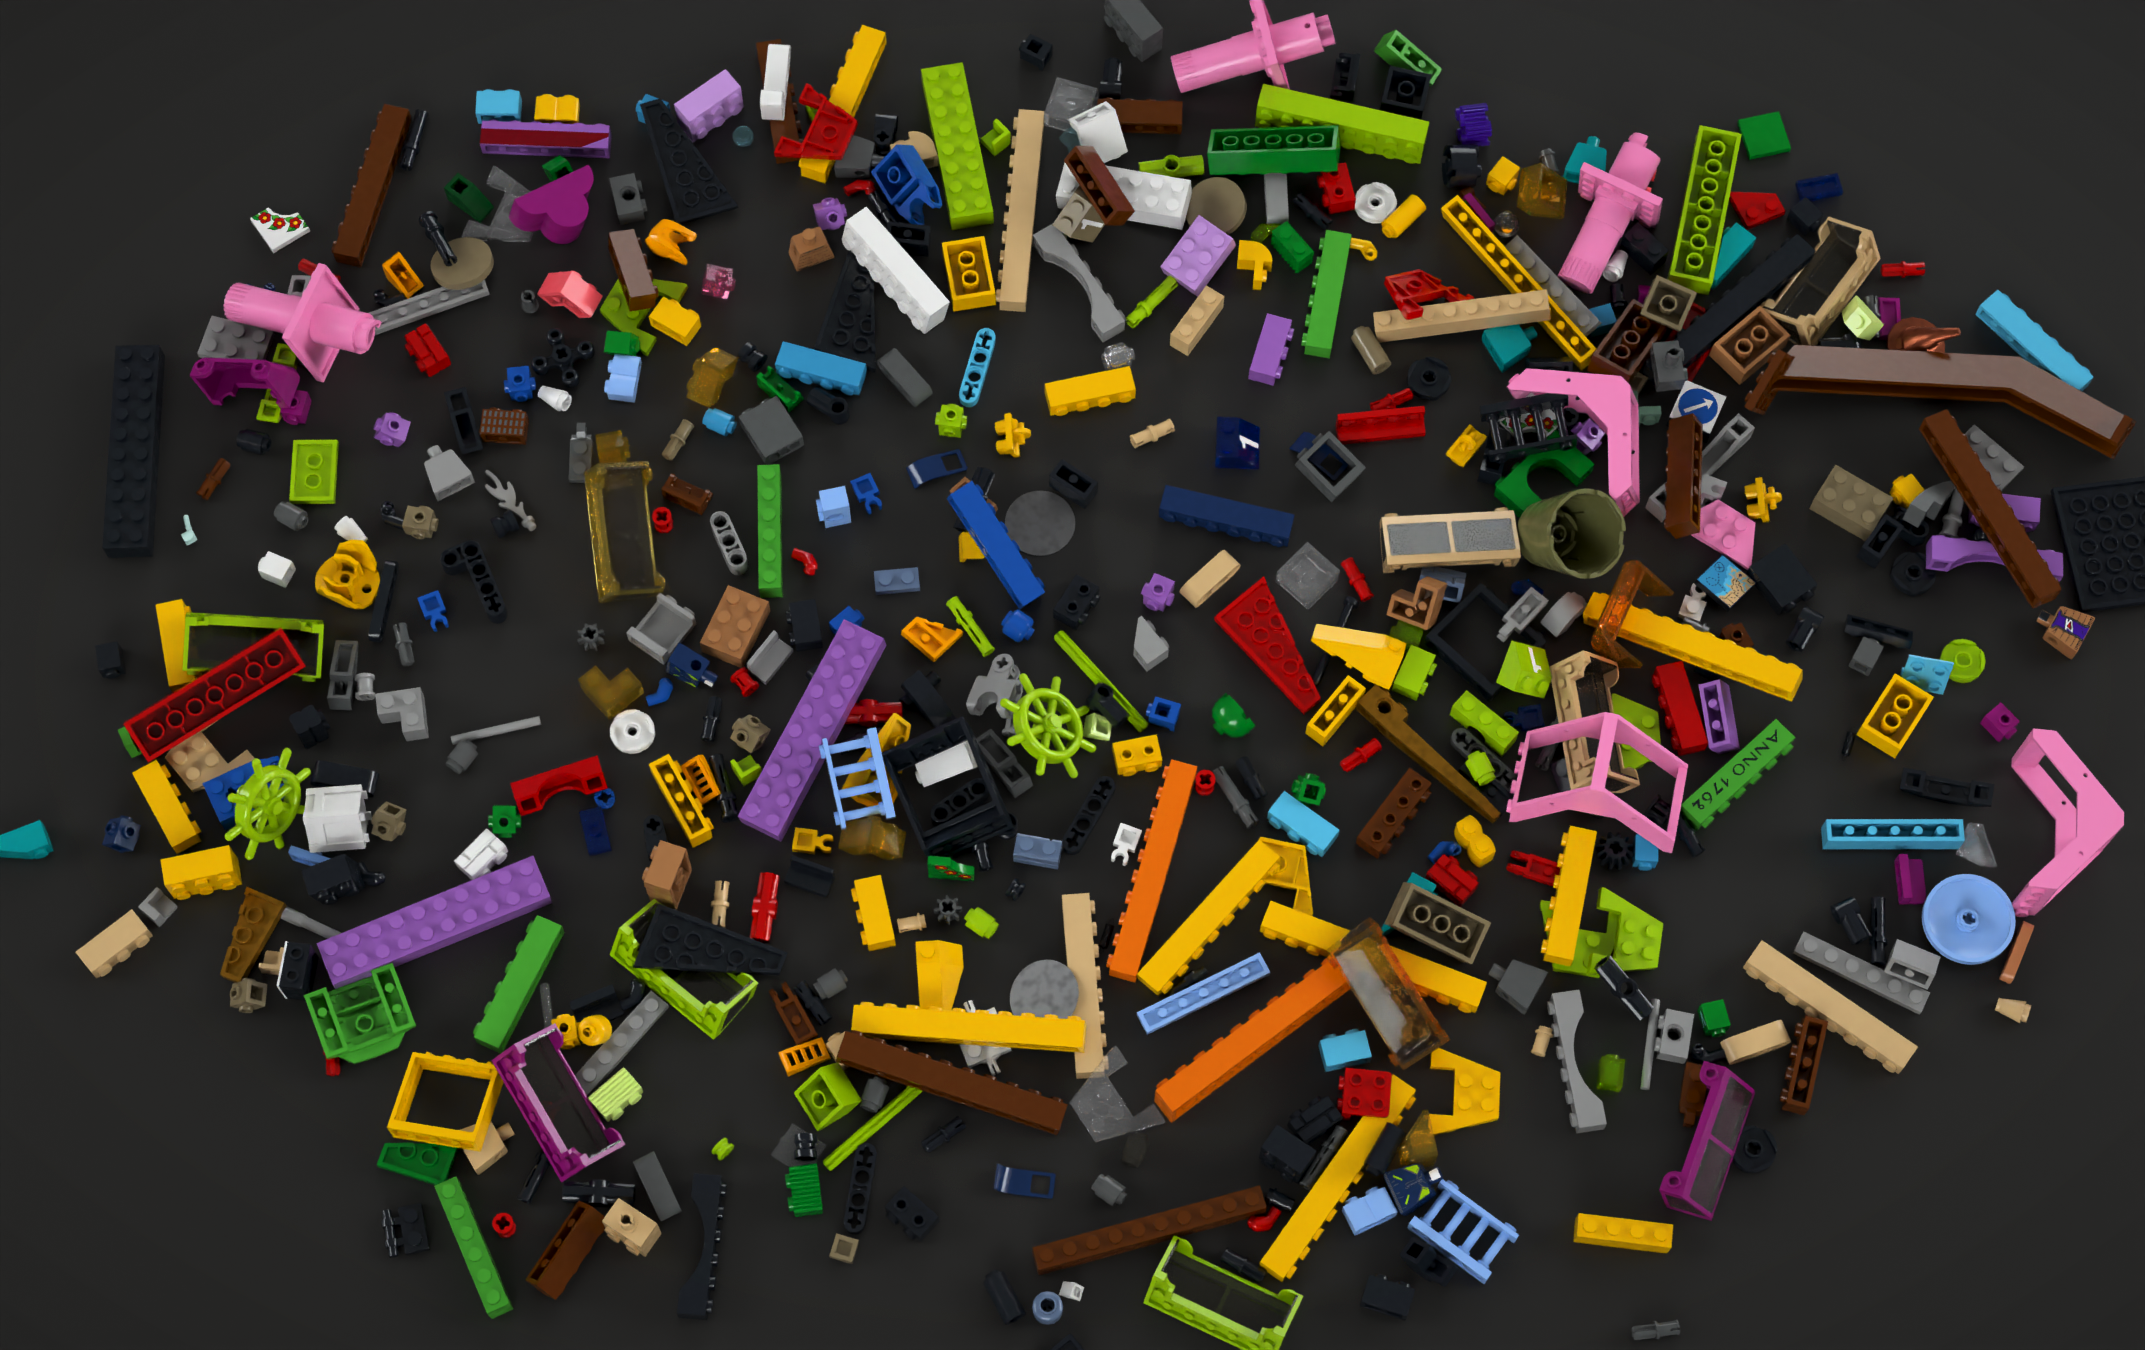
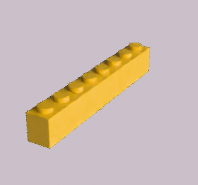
M865 25L861 26L859 32L856 31L853 37L854 45L852 49H848L845 56L846 63L844 67H840L837 75L838 81L832 85L830 90L831 97L829 101L835 106H839L853 118L887 43L886 32ZM800 158L798 166L801 168V176L826 183L835 160Z
M1259 839L1137 973L1138 979L1158 997L1162 992L1166 994L1174 985L1172 981L1177 976L1181 977L1186 973L1189 968V962L1192 959L1197 960L1203 954V947L1208 941L1212 943L1219 936L1218 930L1223 925L1228 926L1235 918L1233 914L1237 909L1240 908L1242 910L1250 901L1248 897L1254 891L1257 893L1265 885L1264 880L1269 874L1273 876L1279 870L1280 856Z

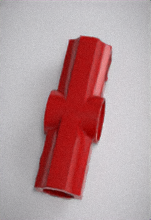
M873 699L861 700L859 703H855L845 724L874 727L879 723H886L893 713H897L903 718L902 702L879 703Z
M770 872L760 873L757 896L754 897L752 905L753 920L750 938L764 944L770 942L773 919L775 920L778 907L777 893L780 876Z

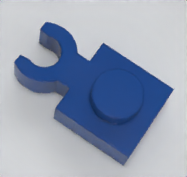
M871 473L850 481L859 503L866 501L865 508L868 514L872 513L870 507L872 504L878 505L879 510L882 509L881 500L875 497L880 494Z
M438 590L417 598L425 619H431L430 624L434 632H437L436 624L438 622H443L446 628L449 627L446 617L441 615L447 611Z

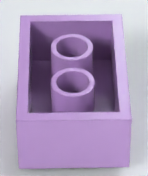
M726 69L674 104L677 123L692 142L704 138L710 130L720 127L726 119L732 115L739 114L742 108H744L741 86Z
M1198 215L1160 267L1164 274L1172 276L1177 283L1198 297L1235 248L1236 244L1232 237Z

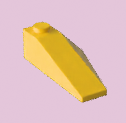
M1316 624L1311 638L1314 644L1331 656H1339L1346 661L1345 665L1350 669L1354 667L1362 672L1364 679L1388 690L1400 666L1407 644L1385 634Z
M897 713L892 714L878 733L881 752L900 745L909 739L911 724ZM870 748L866 749L858 762L867 761L868 758L872 757ZM884 763L892 802L894 803L898 793ZM868 769L850 773L842 789L873 783V780L877 779L876 772ZM875 791L851 797L856 802L868 807L882 802L880 793Z
M940 940L916 942L920 1009L929 1010V1007L935 1006L943 1008V1011H952L964 969L962 945Z

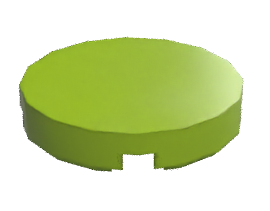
M1953 640L1945 646L1940 655V660L1954 662L1949 678L1955 682H1972L1980 676L1985 668L1984 652L1976 646V643L1970 640Z

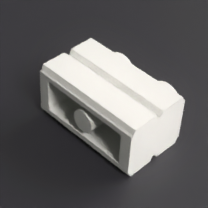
M486 828L454 862L465 875L474 880L491 873L490 869L495 864L499 865L506 859L508 850L506 845Z

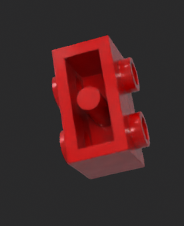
M1346 162L1338 164V171L1320 172V175L1317 176L1319 188H1323L1322 201L1324 207H1328L1329 214L1354 210L1356 198Z

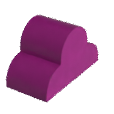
M586 165L514 199L509 214L511 222L523 231L533 232L541 230L548 240L557 244H568L576 240L582 231L589 211L587 198L594 181L590 166Z

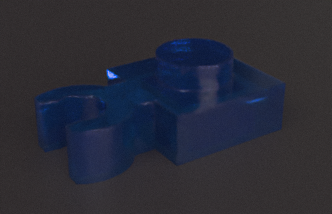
M1540 704L1518 707V714L1511 711L1503 714V719L1510 718L1513 721L1509 725L1514 729L1520 725L1521 731L1539 729L1545 725Z

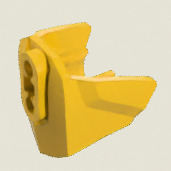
M349 540L339 543L334 556L323 563L315 577V587L318 594L353 609H364L371 605L377 596L380 584V575L377 570L375 557L366 542L362 540ZM363 589H371V592L364 593Z

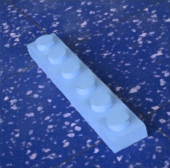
M1259 952L1137 1012V1017L1148 1035L1270 975V970Z

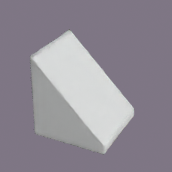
M1063 1281L1059 1295L1080 1301L1084 1287L1075 1282Z

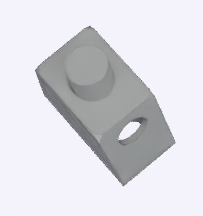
M435 445L427 450L431 459L425 461L424 466L437 501L475 483L471 471L452 449L442 453L440 447Z

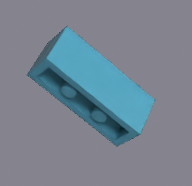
M1285 791L1268 811L1267 819L1273 827L1283 829L1291 840L1304 844L1307 851L1313 855L1318 854L1323 857L1338 837V828Z

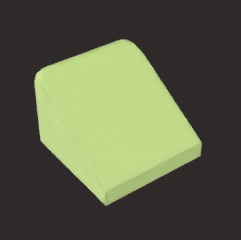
M1092 713L1087 715L1083 736L1109 741L1112 724L1100 714Z

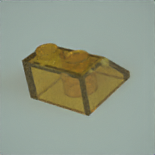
M1542 163L1521 169L1517 207L1530 216L1564 218L1567 180Z
M1428 1109L1422 1111L1405 1137L1403 1145H1401L1399 1158L1401 1164H1405V1166L1420 1163L1424 1167L1434 1166L1438 1152Z

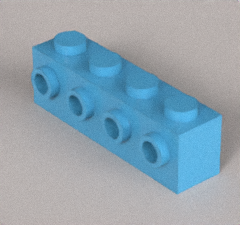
M784 341L775 362L776 373L781 377L796 378L805 384H818L828 390L832 388L837 389L846 395H860L867 375L866 363Z

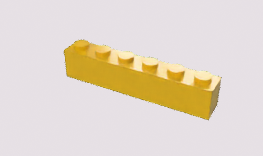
M1570 826L1567 833L1563 832L1561 846L1565 847L1563 854L1559 853L1557 867L1561 868L1559 875H1555L1553 882L1556 895L1555 897L1551 896L1549 910L1553 911L1551 918L1547 917L1545 931H1548L1547 940L1543 939L1541 953H1544L1543 961L1571 966L1573 962L1597 831Z

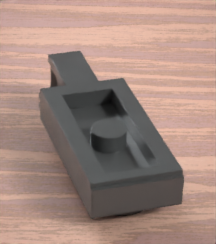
M577 423V435H571L569 483H592V436L587 435L586 423Z

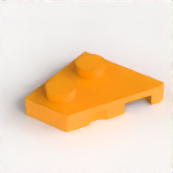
M916 617L901 631V635L931 661L935 662L963 636V631L958 628L956 631L943 627L944 624L929 622L927 619Z

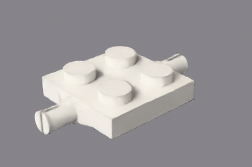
M972 1000L968 1001L971 1010L967 1002L963 1004L966 1012L975 1013L976 1009ZM995 1007L987 1010L989 1014H997ZM959 1044L969 1068L979 1064H987L992 1076L996 1075L993 1066L997 1074L1001 1072L996 1060L1001 1055L1012 1051L1011 1048Z

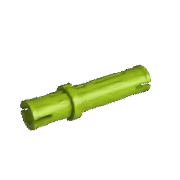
M1168 276L1146 299L1137 304L1134 311L1126 317V323L1131 328H1135L1146 316L1149 317L1152 314V310L1178 286L1177 281L1172 276Z
M955 596L947 601L946 605L957 618L956 622L958 625H962L982 653V656L986 657L993 653L995 648L972 618L973 614L971 611H967L959 597Z

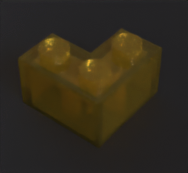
M715 347L711 351L706 352L701 358H697L693 364V377L690 378L687 384L688 393L686 398L708 408L716 404L724 382L733 376L738 357Z
M621 430L595 435L605 490L632 486L631 478H634L635 475L633 465H628L627 458L631 457L628 438L623 437Z
M596 665L578 679L581 689L609 720L644 693L642 683L628 667L611 681L607 679Z
M868 816L867 819H853V821L845 822L846 829L841 830L838 849L854 856L871 853L885 860L902 858L906 832L898 829L896 824L885 823L877 816Z

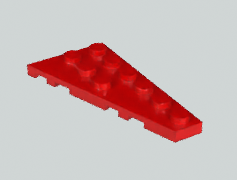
M1263 576L1214 617V621L1304 715L1320 702L1321 697Z

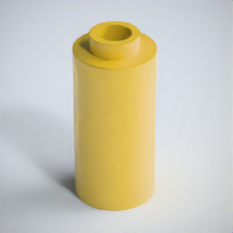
M1411 194L1382 222V232L1384 235L1395 239L1400 236L1426 210L1424 202L1418 196Z

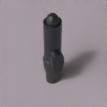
M1202 966L1198 970H1191L1185 974L1183 980L1170 989L1169 995L1172 996L1196 983L1208 972L1207 969Z

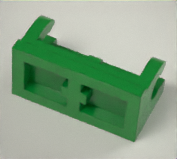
M768 366V371L765 375L760 372L756 376L757 384L771 398L777 396L789 414L804 400V397L780 377L771 366Z

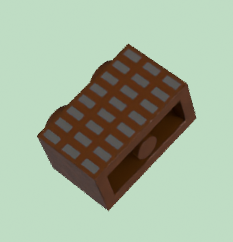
M495 407L483 409L480 426L482 442L526 445L529 426L527 412L520 409L506 411Z

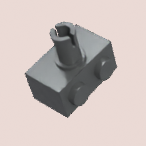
M1679 341L1652 343L1649 354L1656 392L1682 389L1684 382L1688 380L1687 369L1683 368L1684 350L1679 347Z

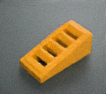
M697 755L680 766L701 805L721 794L704 755ZM699 766L700 769L694 773L693 769ZM703 773L704 777L697 780L696 777ZM707 780L708 784L700 788L699 785ZM709 788L712 789L711 793H709L706 796H703V792H705Z
M822 1037L778 1052L788 1077L831 1059ZM817 1045L822 1054V1056L819 1057L817 1056L816 1051L814 1049V1047ZM810 1049L813 1059L809 1060L805 1050ZM801 1052L805 1062L800 1063L797 1056L798 1053ZM793 1056L796 1065L791 1066L789 1057Z

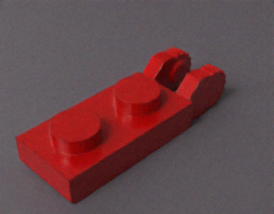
M1511 851L1510 857L1520 862H1527L1526 868L1508 863L1506 870L1511 873L1523 875L1525 878L1552 887L1555 875H1559L1561 868L1557 867V862L1519 851Z

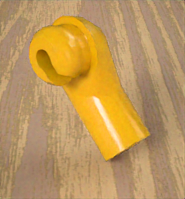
M1351 238L1350 248L1360 250L1369 261L1377 258V250L1371 241Z

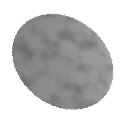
M1032 491L1021 495L1010 505L1005 517V526L1008 529L1007 535L1011 541H1016L1021 551L1031 555L1044 556L1053 554L1068 544L1075 530V516L1070 505L1059 495L1048 491Z
M1040 960L1031 963L1018 974L1013 982L1010 992V1006L1013 1015L1021 1016V1013L1035 1014V1017H1044L1046 1014L1057 1015L1060 1019H1067L1068 1016L1073 1014L1078 1002L1079 989L1077 980L1072 971L1058 961Z

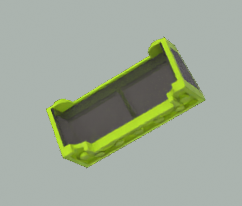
M186 612L182 671H187L188 675H201V671L212 669L269 633L282 627L306 667L293 675L302 677V681L315 682L316 678H321L324 622L323 620Z
M653 899L618 929L610 956L637 978L641 979L649 988L714 1040L753 997L758 982L746 973H740L738 976H735L733 973L633 968L659 903L656 899Z
M1174 1235L1152 1277L1143 1303L1241 1350H1280L1303 1299V1295L1291 1289H1283L1279 1294L1271 1292L1193 1255L1191 1244L1187 1240Z

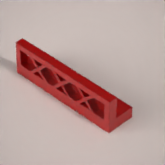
M1416 406L1337 414V438L1342 444L1423 437L1426 434L1424 424L1425 407Z

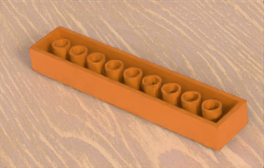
M1337 954L1335 957L1332 955L1328 956L1322 961L1320 968L1316 971L1311 969L1303 976L1304 980L1300 983L1294 982L1285 989L1286 993L1280 998L1275 996L1266 1004L1268 1007L1262 1011L1258 1009L1248 1017L1249 1021L1245 1024L1239 1023L1230 1030L1231 1034L1225 1039L1223 1037L1218 1038L1211 1045L1213 1048L1207 1052L1203 1050L1193 1058L1194 1062L1190 1065L1184 1064L1175 1071L1176 1075L1170 1080L1165 1078L1156 1086L1154 1102L1171 1123L1353 988L1357 974L1340 954Z

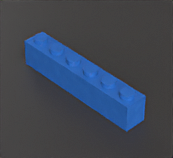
M971 481L951 493L947 500L1020 610L1045 593L1043 590L1045 586L1041 579L1035 577L1032 573L1030 562L1026 558L1023 559L1019 553L1020 548L1016 541H1011L1007 535L1008 529L1002 521L999 522L996 518L994 507L990 503H986L980 486L978 484L975 485Z

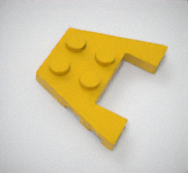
M1260 837L1259 839L1280 856L1279 870L1273 876L1269 874L1264 880L1265 884L1296 890L1293 909L1313 916L1306 847L1304 845Z
M1431 1046L1430 1069L1454 1070L1453 1116L1429 1114L1427 1137L1498 1120L1500 1072L1436 1046Z

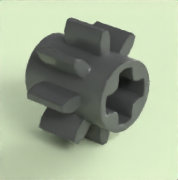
M585 623L583 630L577 631L581 637L577 640L578 644H584L585 651L589 649L597 651V647L605 643L604 639L601 638L605 635L604 630H598L597 623L593 626Z
M946 895V899L942 901L937 899L939 907L934 908V913L940 914L938 922L944 920L950 925L954 919L959 921L957 912H962V906H956L958 898L952 900ZM950 907L952 908V912H950V911L944 912V908H946V909H950Z

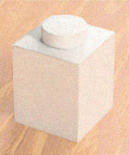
M269 551L265 557L261 558L258 564V571L263 579L284 588L287 587L296 570L291 560Z

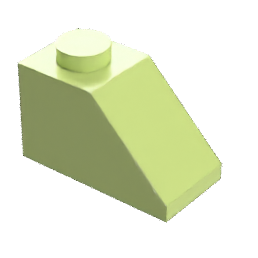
M1855 296L1841 311L1844 323L1858 338L1870 341L1884 326L1858 296Z

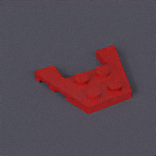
M806 83L799 97V103L818 109L803 143L781 136L775 148L774 156L842 160L858 126V121L839 106L832 104L827 100L826 96L822 93L819 94L810 84Z
M1420 269L1386 276L1384 281L1385 287L1406 320L1422 317L1424 309L1417 304L1420 302L1433 301L1442 297L1446 298L1449 302L1474 299L1470 294L1466 296L1460 294L1459 289L1454 286L1446 287L1442 285V280Z

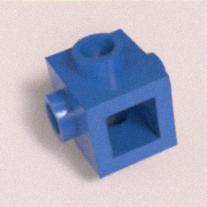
M529 366L507 368L508 380H504L505 393H509L511 401L523 402L527 399H532L533 390H536L535 377H531Z

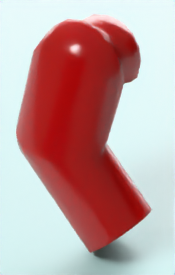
M856 180L843 187L848 197L860 190H865L866 195L874 194V191H876L875 184L871 180Z
M794 548L791 558L803 562L805 566L803 572L813 576L815 570L818 569L814 556L811 553Z
M1272 1206L1266 1216H1251L1247 1221V1225L1255 1232L1268 1231L1273 1227L1282 1212Z

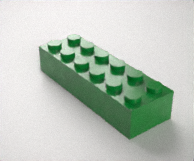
M1339 125L1211 129L1207 152L1209 174L1223 176L1226 174H1287L1291 172L1338 171L1341 147Z

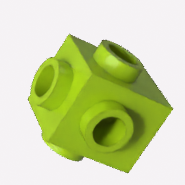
M956 404L941 406V412H937L935 418V425L939 426V435L961 438L962 429H966L967 425L964 407Z

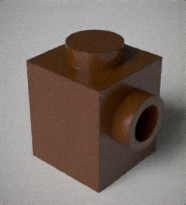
M1731 623L1722 628L1719 639L1731 640L1743 648H1753L1754 643L1742 623L1736 625Z

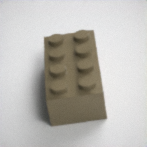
M1403 882L1384 924L1462 963L1473 964L1491 922L1413 883Z

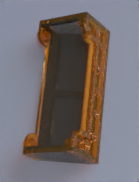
M1369 917L1327 949L1330 955L1327 957V960L1333 969L1338 968L1391 1052L1388 1057L1395 1067L1399 1065L1400 1068L1405 1070L1450 1041V1038L1438 1024L1439 1022L1431 1013L1388 944V940L1382 935L1383 931L1379 924Z

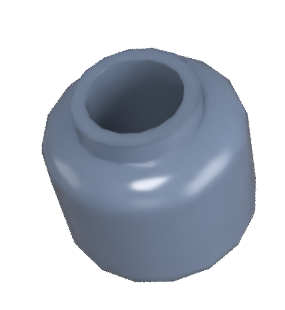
M1050 1291L1038 1294L1033 1300V1316L1042 1324L1049 1325L1057 1322L1063 1313V1303L1059 1295Z

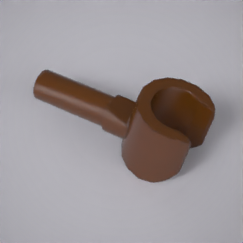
M1465 187L1460 191L1459 196L1462 200L1463 196L1470 193L1484 210L1487 208L1477 199L1472 187Z

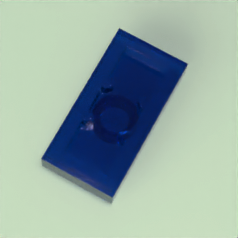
M1838 173L1798 180L1795 183L1800 201L1805 197L1810 201L1843 194Z
M602 807L580 811L579 814L589 856L612 851Z

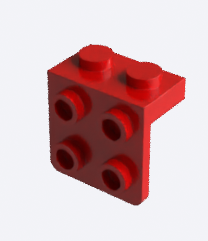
M1345 1068L1344 1076H1339L1338 1090H1342V1098L1337 1100V1109L1341 1113L1343 1120L1350 1121L1351 1115L1387 1118L1390 1109L1391 1073Z

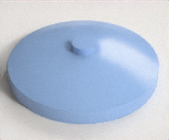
M1959 874L1944 879L1931 890L1922 909V925L1928 941L1941 955L1957 963L1976 965L1988 962L2005 950L2014 935L2016 919L2010 899L1997 884L1978 875Z

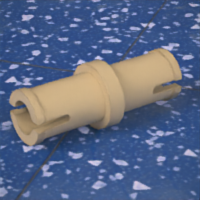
M1167 419L1154 426L1149 425L1145 430L1130 435V441L1134 448H1138L1150 441L1156 442L1159 437L1175 432L1174 425L1171 419Z
M715 881L714 900L711 901V907H713L711 923L718 925L719 919V927L725 928L726 910L729 908L727 900L730 883L724 881L721 890L722 881Z

